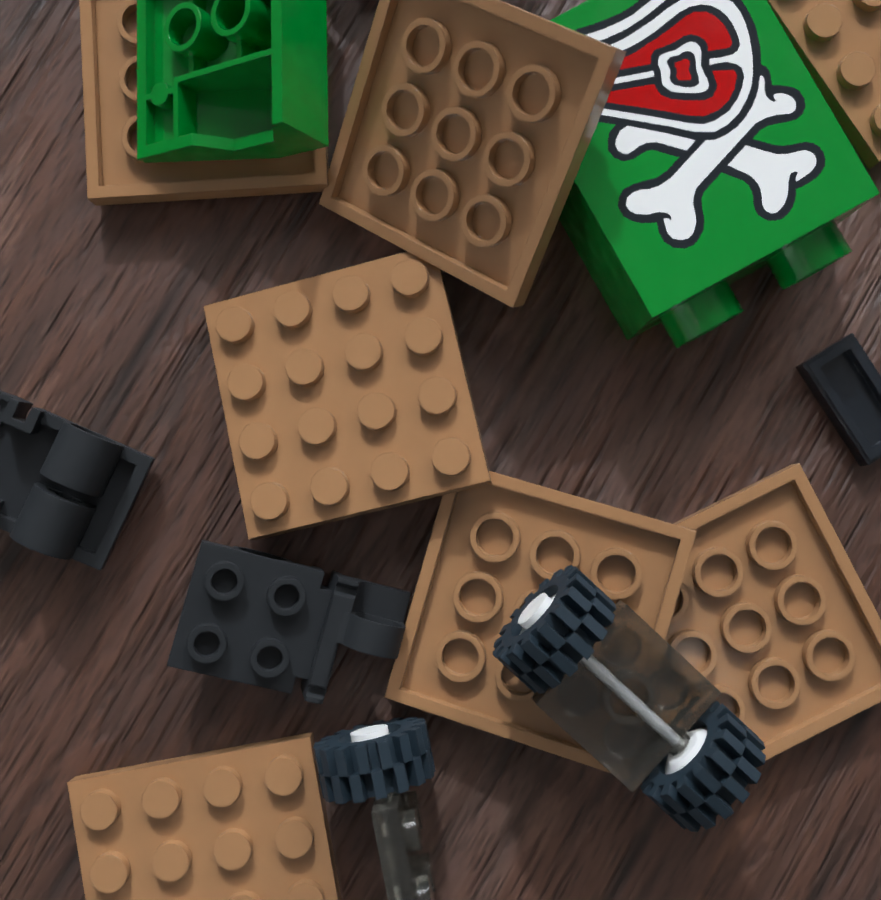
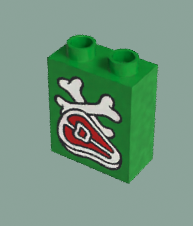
M587 0L550 20L626 51L559 220L627 341L662 323L676 349L744 311L729 286L730 284L768 264L781 289L786 290L852 252L837 224L872 200L880 192L767 0Z

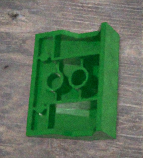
M137 0L138 160L145 163L271 159L329 147L326 0Z

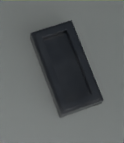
M851 333L796 366V369L859 466H867L881 458V376L854 334Z

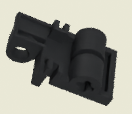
M0 390V529L9 532L10 538L31 550L58 559H74L101 571L107 563L155 458L47 410L32 407L34 403Z
M202 540L167 666L290 694L292 693L295 679L298 677L302 678L300 688L304 700L323 704L339 643L369 655L389 659L398 658L406 628L403 622L411 593L394 587L342 575L336 571L331 572L328 586H324L321 584L325 572L320 567H310L294 563L286 558L238 546L230 547Z

